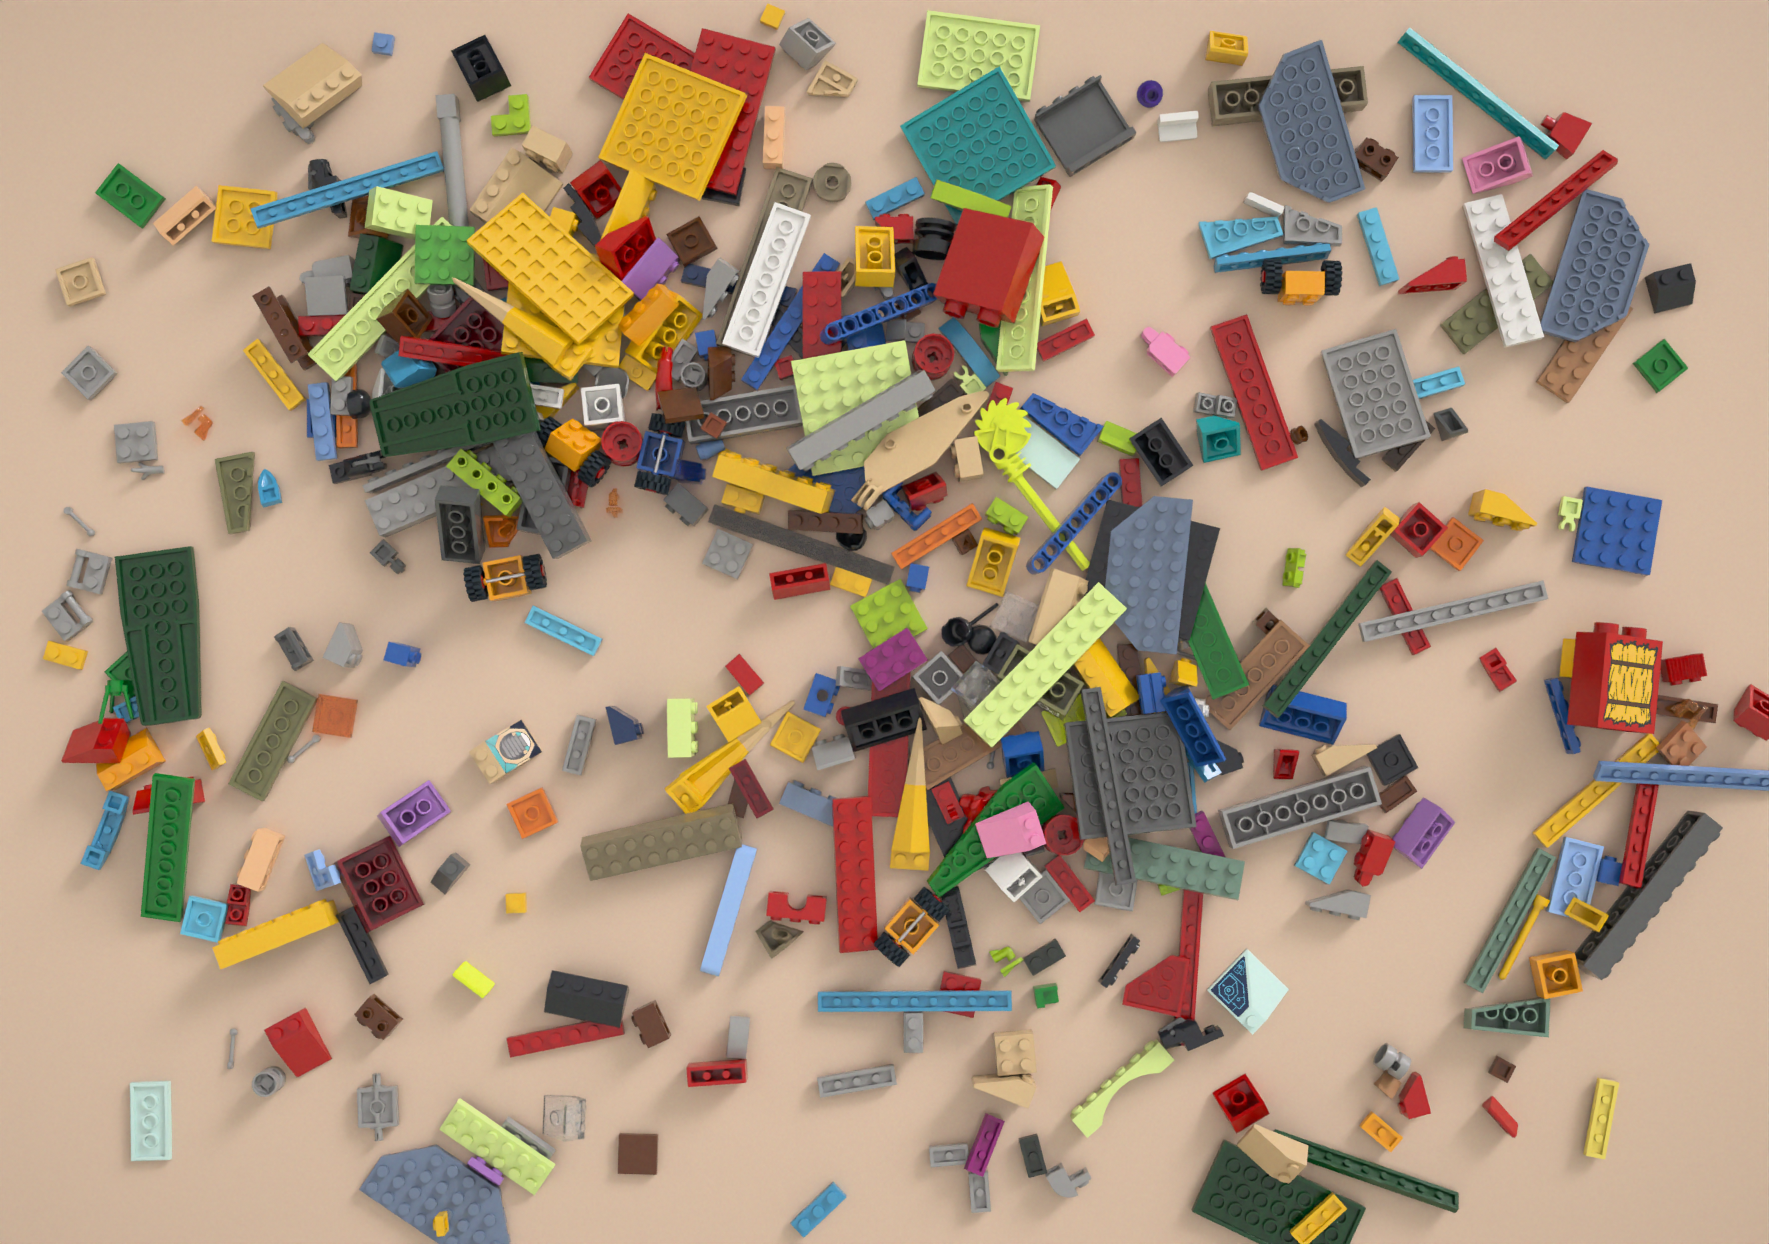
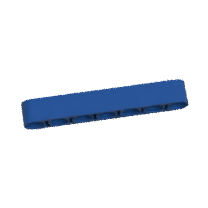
M929 283L834 321L821 330L820 339L824 344L830 345L930 305L937 298L934 295L930 297L927 290L933 294L936 283ZM911 297L916 299L917 304L911 301ZM895 303L900 306V310L895 308ZM878 310H881L883 312L884 317H881L878 314ZM861 317L866 318L868 323H863ZM844 323L850 326L851 331L845 328ZM827 330L833 332L834 338L828 335Z
M1112 472L1099 480L1027 561L1026 568L1029 573L1034 575L1042 573L1053 563L1121 486L1122 479L1119 474ZM1108 478L1112 479L1113 487L1108 484ZM1096 492L1101 494V500L1096 498ZM1084 505L1089 508V514L1084 512ZM1072 519L1076 520L1077 528L1071 525ZM1059 533L1064 534V542L1059 539ZM1047 546L1053 550L1052 556L1047 553ZM1035 560L1040 563V569L1034 567Z

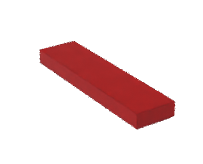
M1397 578L1383 584L1379 588L1392 616L1413 611ZM1423 629L1401 633L1412 655L1431 647Z

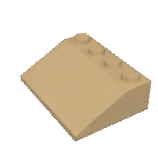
M321 43L266 82L263 87L304 129L362 86V75L348 60L324 43Z
M511 147L470 208V212L482 222L487 223L522 193L545 212L563 186V183L530 158Z

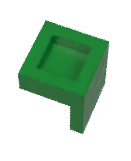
M1056 983L1033 986L1037 1009L1045 1008L1046 1004L1059 1002Z

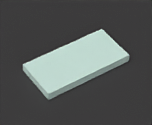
M1024 416L1022 418L1031 424L1030 428H1025L1027 433H1031V437L1024 448L1017 452H1021L1018 456L1020 459L1026 457L1023 463L1025 465L1030 463L1029 469L1057 490L1080 458Z
M140 1081L130 1083L131 1161L172 1159L171 1081Z

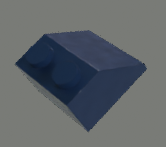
M616 706L605 707L615 745L642 739L644 728L642 723L638 722V719Z

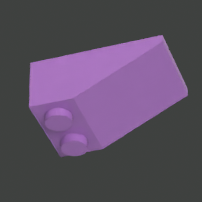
M428 780L381 811L377 817L398 847H400L450 813L451 810L430 780Z

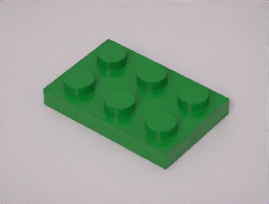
M119 163L95 192L142 229L166 200V198Z

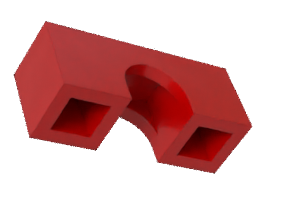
M769 891L766 916H771V920L781 921L782 918H790V922L800 923L801 920H809V924L817 925L820 922H824L827 896L808 895L806 905L801 909H795L788 902V892Z

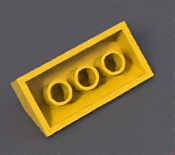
M630 169L601 239L614 230L645 216L648 217L650 202L654 201L657 196L656 186L653 182Z
M671 290L669 291L679 306L640 346L631 341L624 351L656 374L662 347H666V351L668 347H671L674 352L682 339L687 341L703 317L699 310Z
M1100 638L1073 664V668L1088 689L1101 687L1107 718H1112L1139 700V694Z

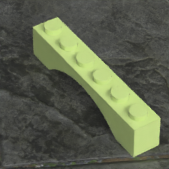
M1157 1039L1154 1042L1153 1040L1149 1041L1144 1046L1145 1050L1140 1054L1136 1053L1133 1055L1127 1066H1121L1111 1080L1107 1079L1101 1084L1100 1090L1089 1094L1086 1098L1087 1101L1082 1106L1077 1105L1071 1111L1070 1117L1087 1138L1102 1125L1108 1103L1123 1085L1139 1076L1161 1073L1174 1061L1173 1057Z

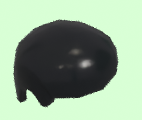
M363 389L352 390V392L347 394V409L352 419L367 417L371 412L369 404L371 397Z
M863 527V533L861 534L836 532V540L844 549L858 551L867 540V531Z
M962 617L951 618L941 629L942 639L951 647L964 645L972 636V627L968 620Z
M978 624L972 627V636L967 644L975 653L985 655L990 652L997 637L990 627Z

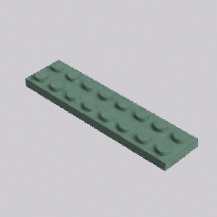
M1128 838L1136 880L1239 900L1245 861ZM1087 852L1084 869L1113 875L1110 853L1101 862Z

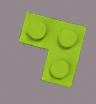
M527 94L508 95L510 114L491 116L492 135L494 137L528 134L531 122L529 96Z

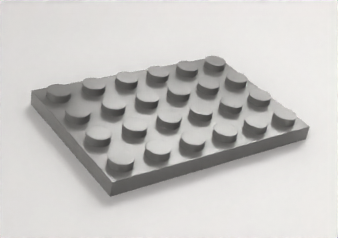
M1396 329L1321 350V356L1355 459L1431 437Z

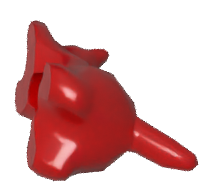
M986 786L982 787L976 796L974 794H963L961 796L959 805L963 808V813L968 818L963 834L997 790H990V787Z

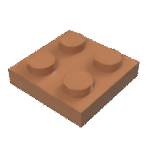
M1683 720L1656 747L1669 765L1689 766L1707 748L1690 725Z

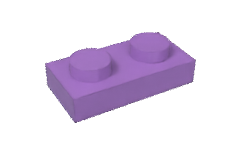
M478 1156L476 1159L471 1157L467 1165L499 1187L504 1180L501 1177L503 1173L494 1167L492 1170L485 1166L487 1162Z

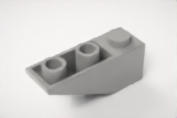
M721 257L717 259L707 274L703 308L704 320L714 316L718 310L715 307L717 303L724 301L728 295L726 291L730 285L733 287L739 279L737 276L739 270Z
M1343 890L1308 900L1305 904L1311 906L1310 910L1322 912V909L1329 910L1331 915L1341 916V913L1348 914L1350 919L1360 920V917L1367 918L1371 895L1352 890Z

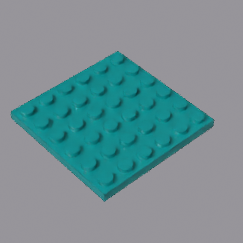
M1000 66L900 125L933 185H935L936 180H940L1000 201L1056 168L1053 159ZM945 205L957 226L962 211Z

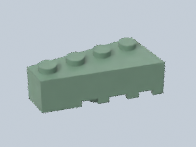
M1539 997L1464 1009L1465 1029L1549 1038L1550 998L1543 999Z

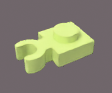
M963 365L961 367L965 372L964 375L960 376L956 371L954 372L955 378L963 381L960 384V388L966 395L986 390L985 385L975 373L972 376L968 375V368Z
M1566 496L1561 497L1558 516H1562L1563 520L1558 525L1559 530H1563L1566 523L1569 525L1570 532L1575 530L1576 525L1573 520L1580 518L1583 500Z

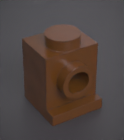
M1267 608L1253 620L1254 624L1265 634L1279 621ZM1269 621L1273 622L1271 627L1266 626Z

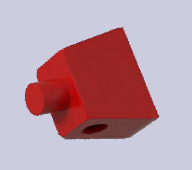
M1563 112L1556 120L1546 115L1540 125L1549 130L1546 136L1559 145L1556 151L1562 157L1568 159L1575 153L1592 123Z

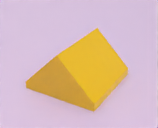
M1210 31L1205 60L1243 66L1248 57L1247 36Z

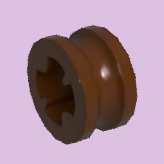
M1303 426L1291 429L1290 436L1296 445L1308 440V433Z

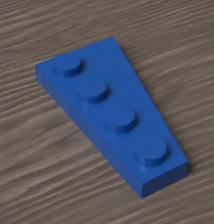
M1034 393L1020 408V410L1028 412L1027 415L1079 457L1104 427L1089 421V419L1083 416L1080 417L1066 408L1063 409Z

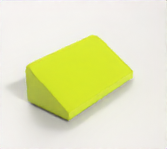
M466 961L452 974L453 977L481 998L487 996L495 985L493 981Z

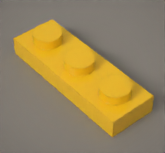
M1332 1192L1289 1232L1300 1244H1309L1347 1208Z

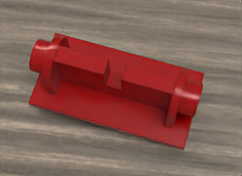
M579 468L575 472L572 470L567 493L574 506L584 508L588 485L578 479V472L581 470Z

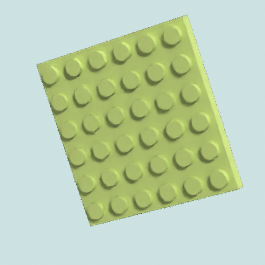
M905 340L791 361L804 435H809L910 376L911 370ZM917 404L916 407L907 412L903 410L899 412V417L890 422L887 420L881 423L882 427L873 432L872 430L866 431V436L862 439L849 441V446L843 450L830 452L832 456L826 460L821 461L818 459L813 462L815 466L811 468L812 476L863 467L865 460L888 433L919 418Z

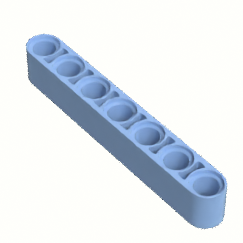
M742 844V847L736 848L700 968L701 972L719 977L757 848Z

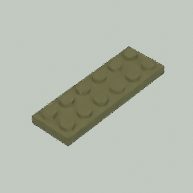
M1529 254L1522 260L1534 300L1552 286L1553 280L1532 254ZM1487 288L1440 324L1463 355L1498 328Z
M282 681L228 784L260 801H265L318 698Z

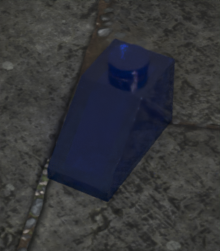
M677 459L675 479L679 483L702 485V480H706V469L703 468L702 463Z

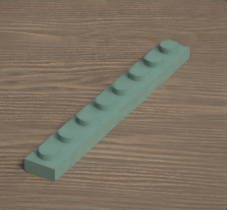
M1536 848L1465 979V984L1484 993L1556 857L1540 848Z

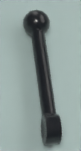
M995 603L985 612H983L974 620L969 622L971 627L981 618H983L996 607H998V603Z

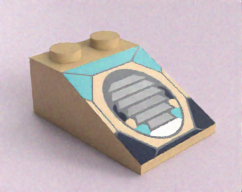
M523 720L511 725L469 751L489 784L497 782L543 752Z

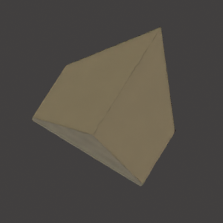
M770 920L755 932L769 956L774 958L804 931Z

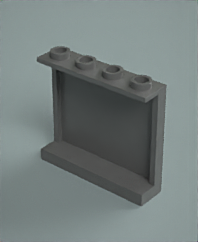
M1101 75L1096 78L1094 76L1090 77L1084 82L1083 86L1072 88L1068 95L1057 97L1053 100V104L1048 107L1043 106L1036 111L1037 114H1035L1034 121L1069 177L1134 139L1137 133L1133 126H1128L1101 83Z

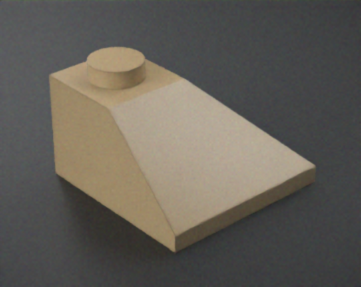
M923 697L918 698L926 718L942 745L962 734L960 727L963 724L958 716L954 717L950 710Z

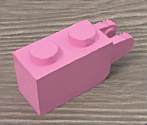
M1151 327L1144 328V331H1142L1141 338L1149 345L1147 355L1171 377L1191 358L1188 355L1189 352L1183 346L1179 347L1170 334H1165L1163 331L1159 334Z

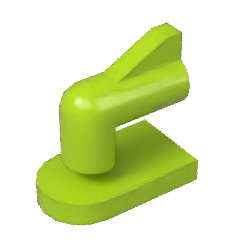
M1010 947L989 952L995 963L1005 957L1010 962L1016 957ZM1022 957L1000 970L1004 977L1023 961Z

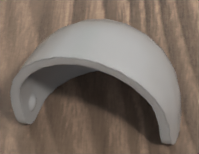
M606 367L600 370L596 377L595 386L620 384L622 399L625 398L629 387V376L621 368Z

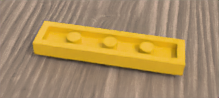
M256 339L243 349V352L288 410L292 411L306 400L261 340Z

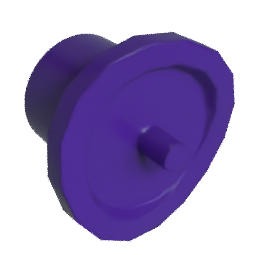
M1148 80L1138 87L1137 99L1143 106L1148 108L1155 107L1162 100L1163 89L1157 81Z

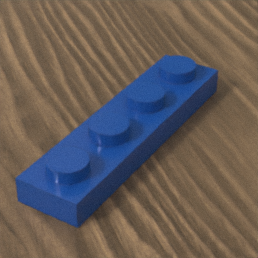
M1558 678L1546 679L1544 683L1566 754L1581 752L1579 748L1581 747V742L1575 735V725H1567L1569 704L1564 699L1562 693L1564 691L1563 685Z

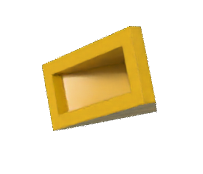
M1573 897L1564 912L1565 915L1596 932H1600L1609 917L1608 914Z

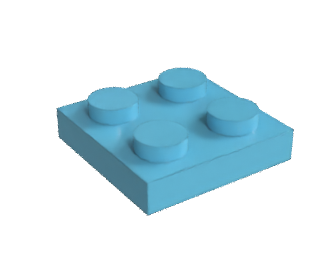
M1312 832L1294 866L1330 885L1348 851Z
M193 895L189 896L180 934L218 943L221 940L229 904Z

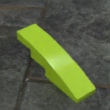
M936 180L930 196L931 199L963 211V208L1003 217L1009 216L1012 207L940 180Z

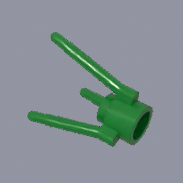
M107 680L98 724H102L108 697L110 696L109 712L113 713L115 696H121V692L124 694L130 719L134 718L128 695V685H124V680Z

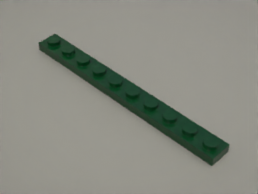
M1378 560L1371 565L1311 642L1310 647L1300 656L1262 706L1276 718L1281 716L1392 573L1391 570Z
M1277 1129L1273 1131L1308 1145L1307 1162L1453 1213L1459 1210L1458 1192Z

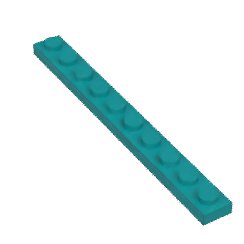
M1410 27L1397 42L1516 137L1519 136L1527 146L1545 160L1558 148L1559 145L1551 138L1546 136L1536 126L1527 121L1522 115L1517 113L1507 103L1503 102L1492 91L1479 83L1478 80L1474 79Z

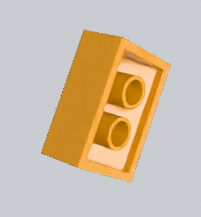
M657 283L621 319L618 326L625 336L640 346L679 304L667 286Z
M145 728L129 738L120 763H96L97 776L106 791H113L166 762L148 728Z

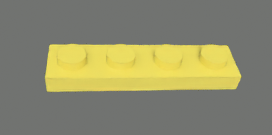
M1597 1077L1583 1152L1586 1156L1600 1159L1606 1158L1619 1082Z

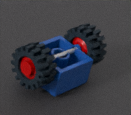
M651 414L648 429L661 434L645 431L636 467L639 471L637 472L634 487L668 495L671 479H677L685 446L684 440L670 436L682 437L685 421L665 424L662 414Z

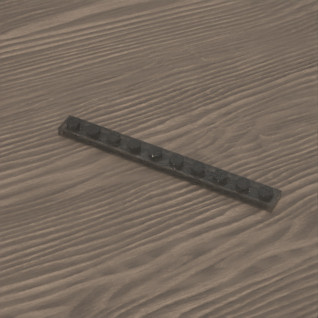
M716 504L713 506L708 523L862 575L889 585L895 568L886 563Z

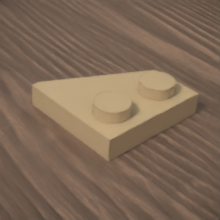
M825 60L809 86L807 94L849 97L858 82V78Z

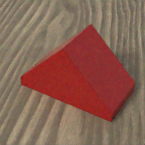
M1274 749V779H1293L1299 750Z

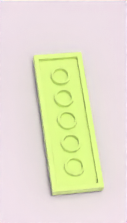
M462 1099L456 1102L439 1129L533 1195L537 1193L556 1165Z

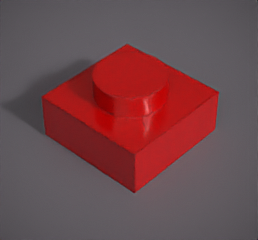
M792 355L778 359L775 363L780 380L793 376L791 361L794 360Z

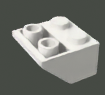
M1022 852L998 856L984 868L1013 902L1018 900L1043 877L1038 868Z

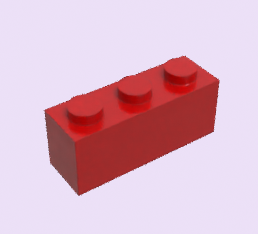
M826 563L769 573L774 600L831 590Z
M747 1059L689 1063L686 1067L688 1087L746 1083L748 1079Z

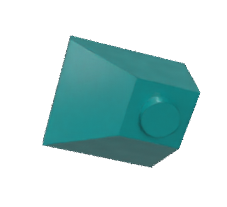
M1218 416L1196 419L1197 438L1203 463L1241 455L1239 422Z

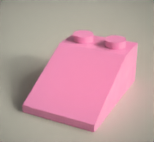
M1519 136L1462 158L1473 194L1507 186L1533 177L1523 141Z
M1029 802L975 823L986 858L1026 852L1046 844L1036 810Z

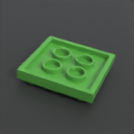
M416 225L415 284L456 285L452 279L456 278L470 286H474L475 251L467 244V239L475 233V227Z

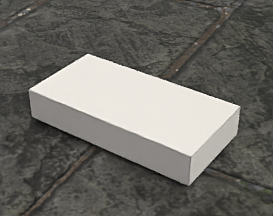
M1249 192L1244 200V204L1273 217L1279 218L1284 210V206L1252 192Z

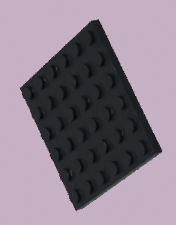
M1112 500L1106 502L1086 576L1088 581L1086 594L1098 582L1105 588L1111 531L1140 507ZM1191 521L1179 629V638L1186 640L1191 638L1220 531L1218 527Z

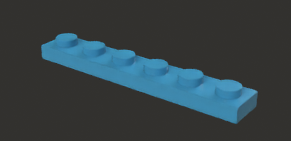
M1316 243L1313 246L1299 245L1289 249L1282 247L1273 251L1242 252L1232 256L1225 254L1216 257L1213 267L1214 272L1218 273L1262 267L1264 259H1280L1282 265L1328 259L1331 246L1330 244Z

